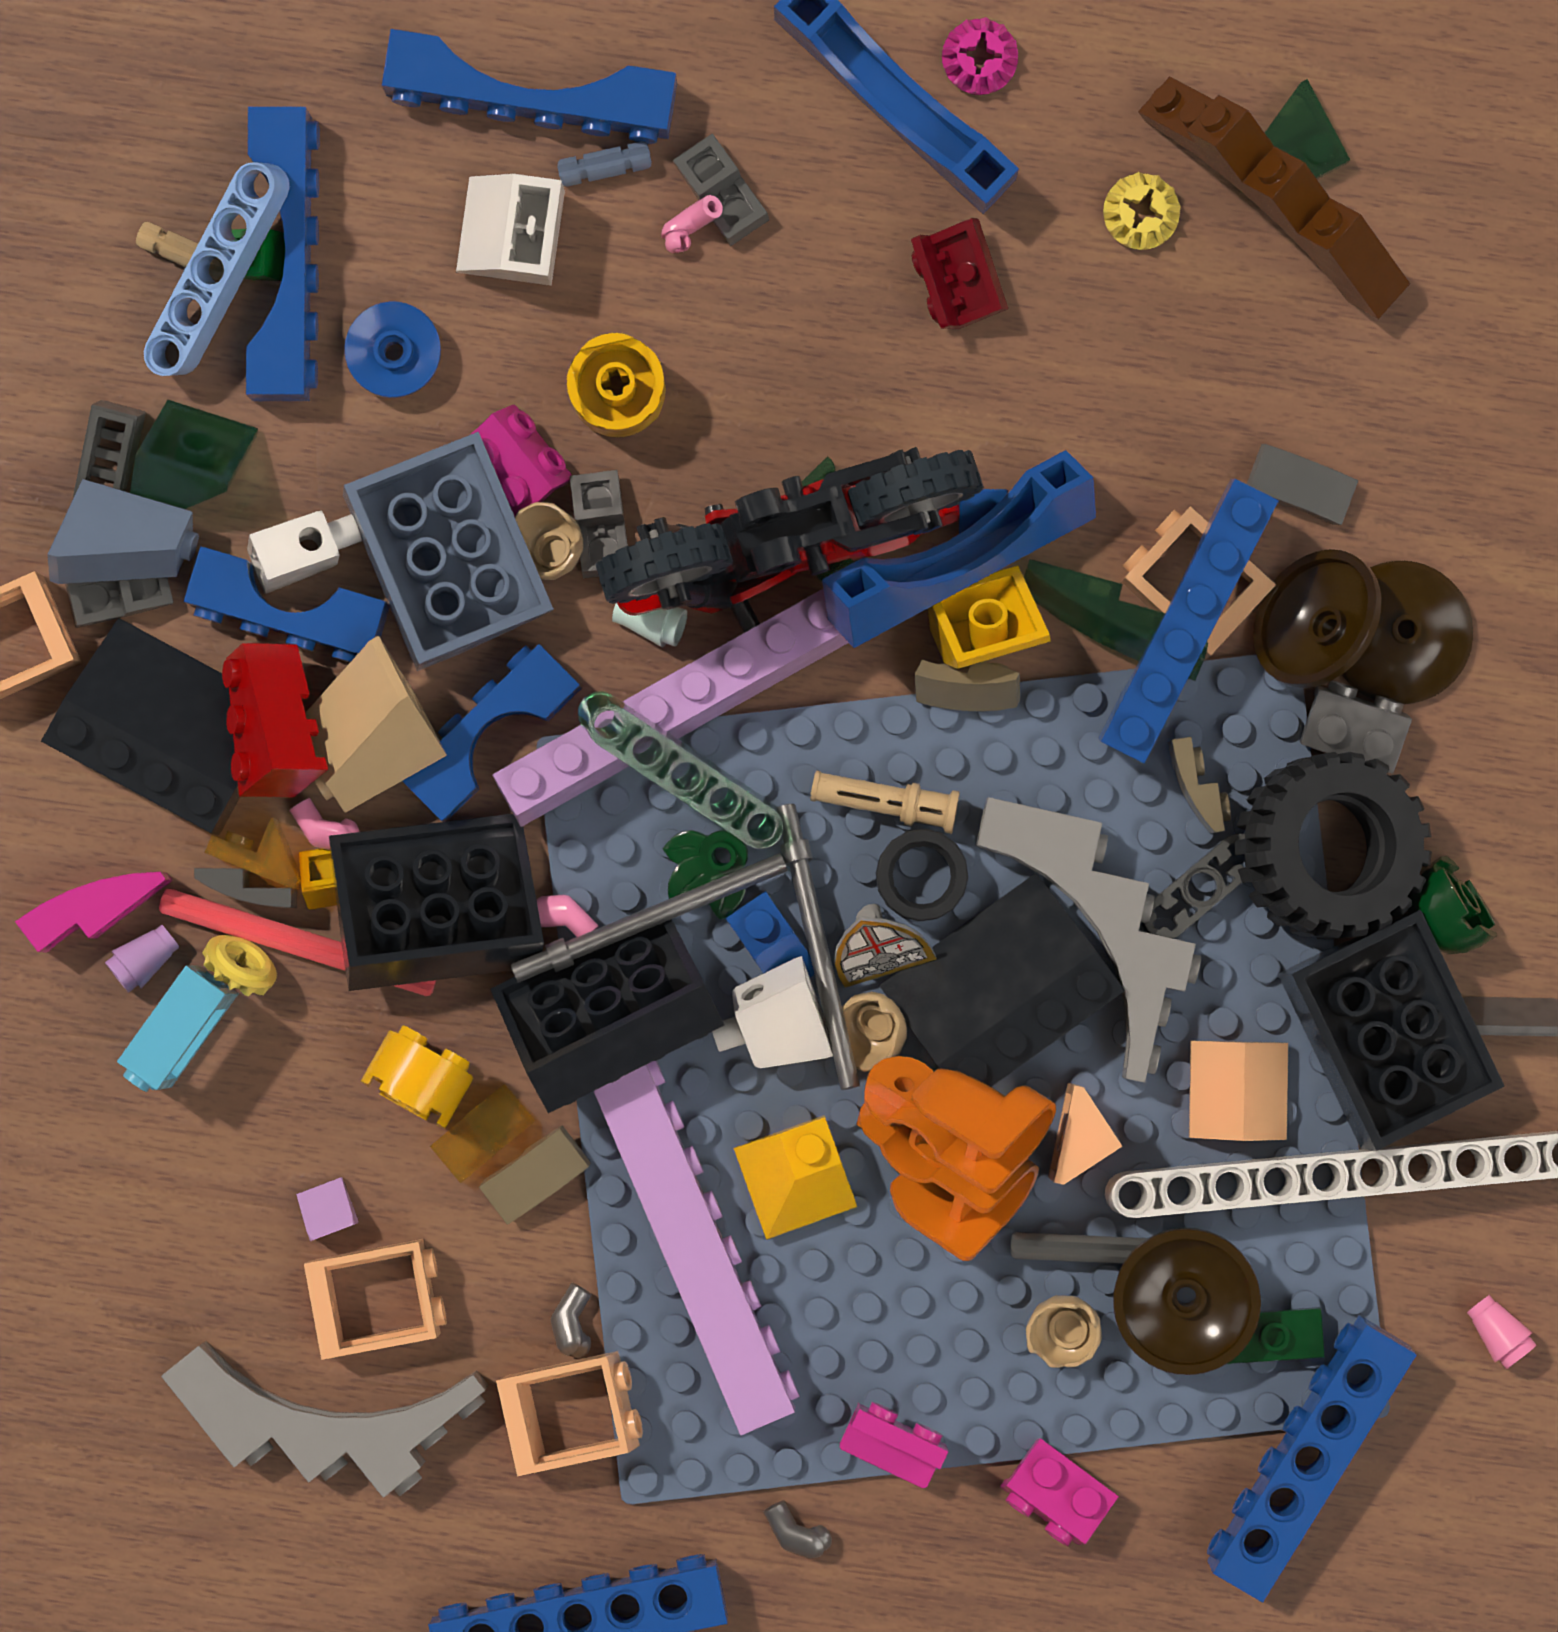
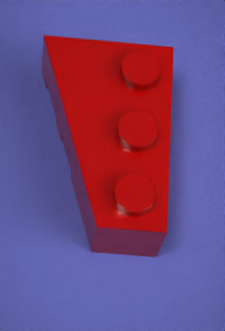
M242 643L226 657L222 669L223 684L226 688H229L231 705L227 711V729L234 737L235 752L231 759L232 778L234 781H238L239 797H295L328 771L326 758L316 757L311 736H317L319 733L316 719L306 718L302 698H308L309 690L298 645Z

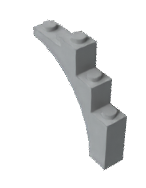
M988 797L985 801L975 846L1010 857L1044 876L1075 903L1096 930L1113 963L1117 980L1125 990L1121 993L1124 1002L1126 1047L1122 1077L1145 1083L1147 1073L1155 1075L1159 1063L1161 1046L1153 1044L1157 1026L1166 1027L1172 999L1164 997L1166 988L1185 991L1187 982L1195 984L1197 980L1201 956L1194 954L1196 944L1139 931L1140 922L1148 924L1152 914L1155 896L1147 894L1149 883L1092 871L1094 862L1102 864L1107 847L1108 835L1100 834L1101 822Z
M207 1341L196 1347L161 1376L233 1467L237 1466L244 1459L250 1466L255 1464L274 1448L268 1441L272 1437L308 1483L318 1475L326 1481L348 1463L342 1456L347 1452L383 1498L392 1490H395L401 1496L422 1478L417 1470L426 1461L415 1447L420 1444L424 1450H427L448 1432L443 1426L445 1422L457 1413L464 1420L486 1402L480 1394L489 1386L476 1370L448 1390L409 1406L377 1412H333L300 1405L262 1389L233 1369Z

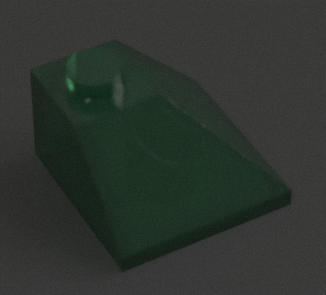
M167 399L135 455L130 493L187 509L227 492L257 437L258 428Z

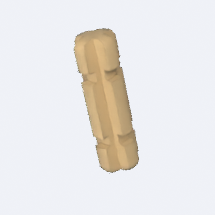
M150 222L142 224L136 237V244L140 248L152 253L159 251L161 257L184 267L187 266L198 243L171 231H168L166 234L161 227ZM217 257L212 260L209 267V274L214 280H221L224 274V266Z

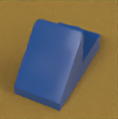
M766 891L726 918L763 974L802 956L809 977L814 976L809 953Z

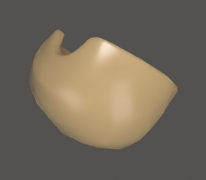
M534 502L519 510L515 519L541 580H556L572 571L583 551V537L577 521L554 503Z
M867 992L854 995L842 1006L856 1069L869 1072L881 1060L895 1057L901 1052L907 1039V1026L904 1016L892 999H889L884 994Z
M1055 1295L1038 1304L1029 1318L1026 1326L1027 1348L1030 1353L1037 1354L1051 1368L1077 1367L1092 1359L1101 1343L1100 1318L1096 1311L1084 1300L1076 1296Z

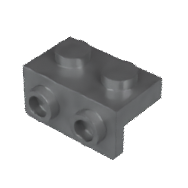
M1330 681L1328 688L1320 685L1316 686L1313 693L1315 698L1300 739V744L1326 753H1360L1364 755L1365 761L1378 759L1389 765L1388 773L1393 774L1412 721L1408 714L1402 712L1404 704L1376 695L1374 703L1357 698L1358 689L1336 681Z

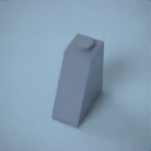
M82 479L48 552L49 580L57 584L177 577L184 559L192 560L198 544L199 534L193 532V512Z

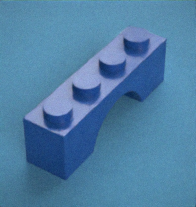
M200 546L184 598L185 603L196 607L193 616L219 624L222 623L223 616L242 621L240 630L266 638L268 637L269 630L288 635L286 639L287 644H297L298 648L314 651L316 643L334 648L332 657L349 663L371 639L378 635L381 638L390 609L386 601L340 587L329 600L315 609L296 613L276 609L267 603L259 592L252 563L246 559Z
M540 644L533 650L527 645L523 647L507 663L506 666L511 672L498 684L493 679L486 683L472 698L477 705L464 718L457 713L438 731V734L443 738L440 743L447 756L403 780L405 785L441 821L447 822L480 790L474 774L473 755L479 738L490 725L504 717L519 714L535 716L549 722L582 689L580 684Z

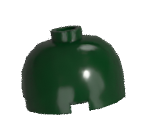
M1441 856L1433 861L1430 866H1426L1420 871L1419 875L1425 877L1426 882L1420 893L1408 894L1413 904L1408 909V912L1410 914L1417 910L1422 911L1441 952L1446 954L1468 953L1497 937V932L1490 930L1491 927L1495 926V922L1472 882L1468 880L1464 883L1452 874L1459 870L1460 867L1449 857Z

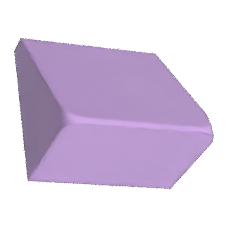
M342 1177L296 1194L310 1241L359 1222Z

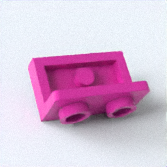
M511 405L492 413L471 433L479 432L514 517L519 510L534 502H543L556 489L570 482L572 474L566 468L563 457L555 449L548 446L536 431L535 423L531 417L519 410L516 405Z
M872 1402L870 1407L858 1403L839 1443L840 1449L916 1486L926 1488L935 1469H941L949 1452L947 1445L940 1442L943 1435L920 1423H916L914 1429L896 1421L898 1413L876 1402Z
M1041 1438L1034 1442L1010 1478L1005 1479L1000 1486L1009 1494L1005 1501L1011 1507L1028 1518L1034 1512L1048 1523L1044 1530L1055 1540L1067 1547L1071 1541L1077 1545L1086 1544L1119 1497Z

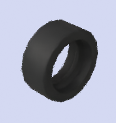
M928 829L907 831L891 840L879 857L875 873L878 892L887 907L899 916L915 921L938 919L953 910L964 896L969 878L966 859L958 845L943 833ZM924 846L935 849L944 856L950 868L951 878L948 889L942 897L932 903L917 904L909 902L899 894L894 885L893 871L896 861L904 852L911 848Z

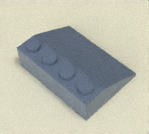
M479 432L344 485L343 497L356 521L364 547L417 671L468 651L554 610Z

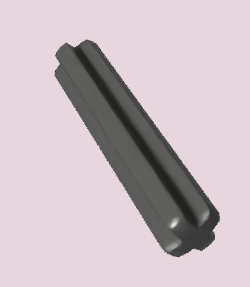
M1015 1232L1011 1236L1010 1253L1015 1259L1123 1264L1129 1254L1148 1238Z

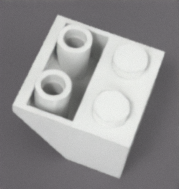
M519 174L469 177L456 272L552 286L565 194L562 180Z

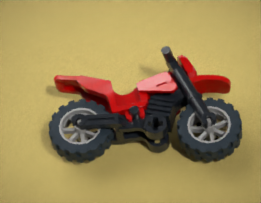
M917 447L911 448L906 452L902 449L882 458L828 473L824 479L804 487L800 476L787 478L781 481L785 492L782 496L778 488H768L737 499L735 501L736 509H723L722 504L708 506L705 508L706 524H701L695 528L694 526L683 524L669 525L666 517L657 518L652 524L639 525L636 528L641 541L635 542L633 546H625L615 551L616 553L608 554L602 558V561L596 563V569L606 601H609L611 604L617 603L624 613L631 616L642 615L660 609L670 610L680 606H688L691 609L710 614L730 607L745 633L760 624L748 598L779 584L795 573L809 569L811 575H818L830 570L828 564L849 558L856 561L887 553L910 545L921 534L956 522L959 519L960 501L974 497V494L980 493L983 490L982 488H984L973 453L970 450H956L949 454L944 452L936 454L931 458H921Z

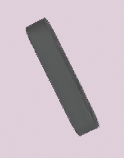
M1234 834L1223 839L1154 898L1149 923H1143L1146 932L1172 939L1176 938L1241 884L1242 881L1238 869L1244 868L1242 865H1235L1225 872L1227 876L1232 878V881L1225 885L1222 875L1215 868L1209 866L1208 862L1214 857L1217 865H1222L1231 856L1228 850L1229 845L1233 843L1235 846V841L1245 839V834ZM1197 873L1208 874L1215 882V892L1207 901L1195 900L1188 891L1189 880ZM1178 889L1182 900L1196 911L1190 917L1185 908L1179 911L1172 919L1176 927L1171 931L1167 927L1156 929L1153 925V922L1157 919L1154 909L1157 906L1164 910L1171 908L1178 902L1176 898L1171 896V893Z

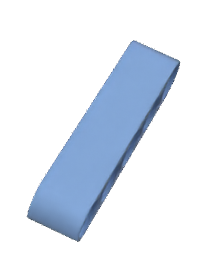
M252 162L241 166L235 173L146 342L143 351L144 361L153 373L160 376L186 375L192 372L199 364L287 198L289 179L279 166L269 163ZM263 172L269 180V189L260 198L254 190V180L259 173ZM238 215L244 218L247 228L245 235L240 240L234 237L231 230L232 222ZM216 257L221 260L224 266L223 277L217 283L209 274L210 263ZM194 299L199 303L202 311L201 318L195 325L187 316L188 305ZM170 342L177 345L179 350V360L175 366H171L165 358V350Z

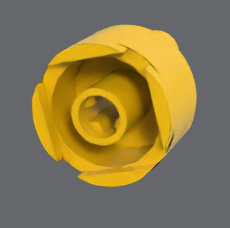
M609 333L589 340L574 357L567 373L568 394L576 414L593 432L605 436L626 437L641 432L657 419L664 404L666 385L658 357L647 345L626 334ZM613 376H620L622 383L630 382L629 385L623 387V394L614 396L612 390H604V388L611 385L610 378Z
M402 1025L398 1033L389 1030L360 1082L369 1088L374 1079L381 1084L379 1095L426 1121L430 1113L440 1116L436 1126L445 1129L474 1078L467 1072L470 1062L447 1049L443 1051L441 1056L425 1047L428 1040L426 1037L407 1026Z

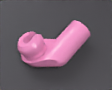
M712 195L705 196L664 224L661 238L665 239L667 251L680 253L688 250L691 246L689 235L717 219L722 214L723 206L717 197Z
M310 798L290 809L291 814L308 841L317 848L330 850L329 836L360 832L357 824L350 819H344L341 823L323 820Z
M568 895L541 896L536 899L541 927L566 926L576 937L599 928V925Z

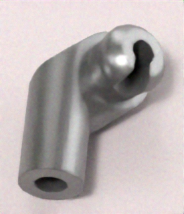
M575 1283L570 1284L551 1317V1325L557 1348L561 1353L566 1356L571 1355L575 1358H581L589 1352L591 1338L582 1332L578 1317L592 1294Z
M784 1500L763 1511L779 1544L784 1550L811 1559L820 1557L831 1546L832 1536L826 1527L818 1525L810 1529L797 1525Z

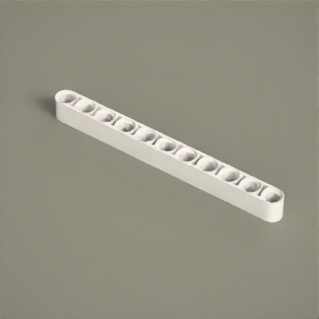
M1558 1131L1390 1146L1378 1151L1358 1149L1124 1171L1115 1174L1109 1179L1105 1187V1198L1109 1207L1118 1214L1126 1217L1140 1218L1558 1178V1166L1553 1162L1552 1150L1558 1143ZM1516 1145L1522 1152L1523 1160L1520 1167L1511 1172L1505 1166L1504 1155L1511 1146ZM1470 1150L1475 1158V1167L1470 1174L1462 1176L1457 1170L1456 1160L1461 1152ZM1421 1154L1427 1160L1428 1170L1422 1179L1415 1181L1409 1174L1408 1165L1415 1155ZM1373 1158L1379 1164L1380 1176L1375 1183L1366 1185L1361 1179L1360 1169L1365 1161ZM1326 1163L1332 1170V1181L1325 1189L1319 1190L1313 1184L1312 1173L1319 1164ZM1278 1167L1284 1173L1285 1184L1278 1193L1269 1194L1264 1186V1177L1270 1169ZM1231 1172L1236 1178L1237 1189L1231 1197L1222 1199L1216 1192V1181L1223 1173ZM1182 1176L1188 1182L1189 1194L1184 1201L1175 1204L1168 1198L1167 1187L1171 1180ZM1135 1181L1140 1186L1141 1198L1134 1207L1125 1208L1120 1203L1118 1197L1119 1190L1126 1182Z

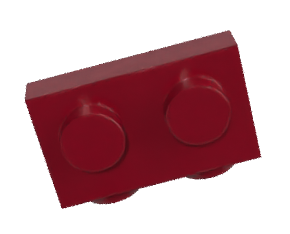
M970 218L932 235H918L911 238L914 248L911 255L912 263L917 274L924 278L929 293L927 307L932 319L939 324L941 329H961L1009 309L978 218Z

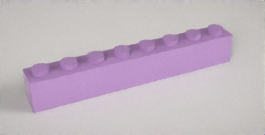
M822 589L493 774V777L519 825L522 827L849 642L827 619L824 590Z
M653 1061L621 1077L619 1080L595 1090L594 1093L740 1435H743L794 1413L795 1406L792 1400L800 1397L789 1370L780 1373L773 1357L774 1354L781 1352L770 1325L763 1328L760 1327L754 1313L755 1309L761 1307L756 1291L750 1280L742 1283L734 1265L741 1263L742 1259L732 1236L722 1238L715 1221L723 1217L712 1190L703 1193L696 1175L704 1172L693 1145L685 1149L677 1131L685 1128L674 1101L665 1104L658 1086L666 1082L658 1062Z

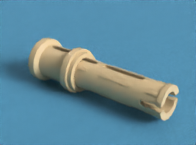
M816 771L810 801H820L858 810L900 817V822H904V825L912 826L914 822L943 827L945 833L952 834L960 792L953 790L950 794L923 790L920 788V784L917 783L907 784L905 789Z

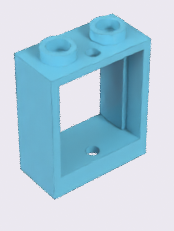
M186 965L117 1060L120 1065L127 1069L123 1076L145 1092L149 1088L152 1090L171 1088L239 993L234 989L229 990L228 985L223 981L214 980V975L202 966Z

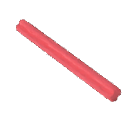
M166 889L161 897L159 911L162 914L345 971L342 944L339 941L174 889ZM437 980L394 986L423 996H430L434 991Z

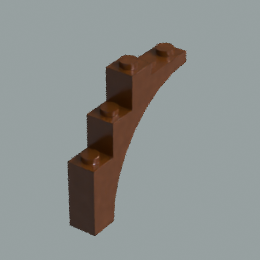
M1169 76L1138 111L1148 125L1172 138L1198 156L1261 208L1310 256L1333 282L1348 303L1379 319L1410 285V282L1362 215L1331 199L1305 162L1275 147L1249 110L1220 95L1212 99Z

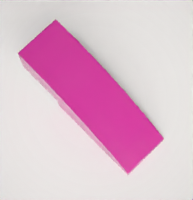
M166 872L133 873L101 879L66 891L40 904L16 920L15 923L37 952L47 953L79 928L82 929L88 938L97 939L167 886L173 879Z

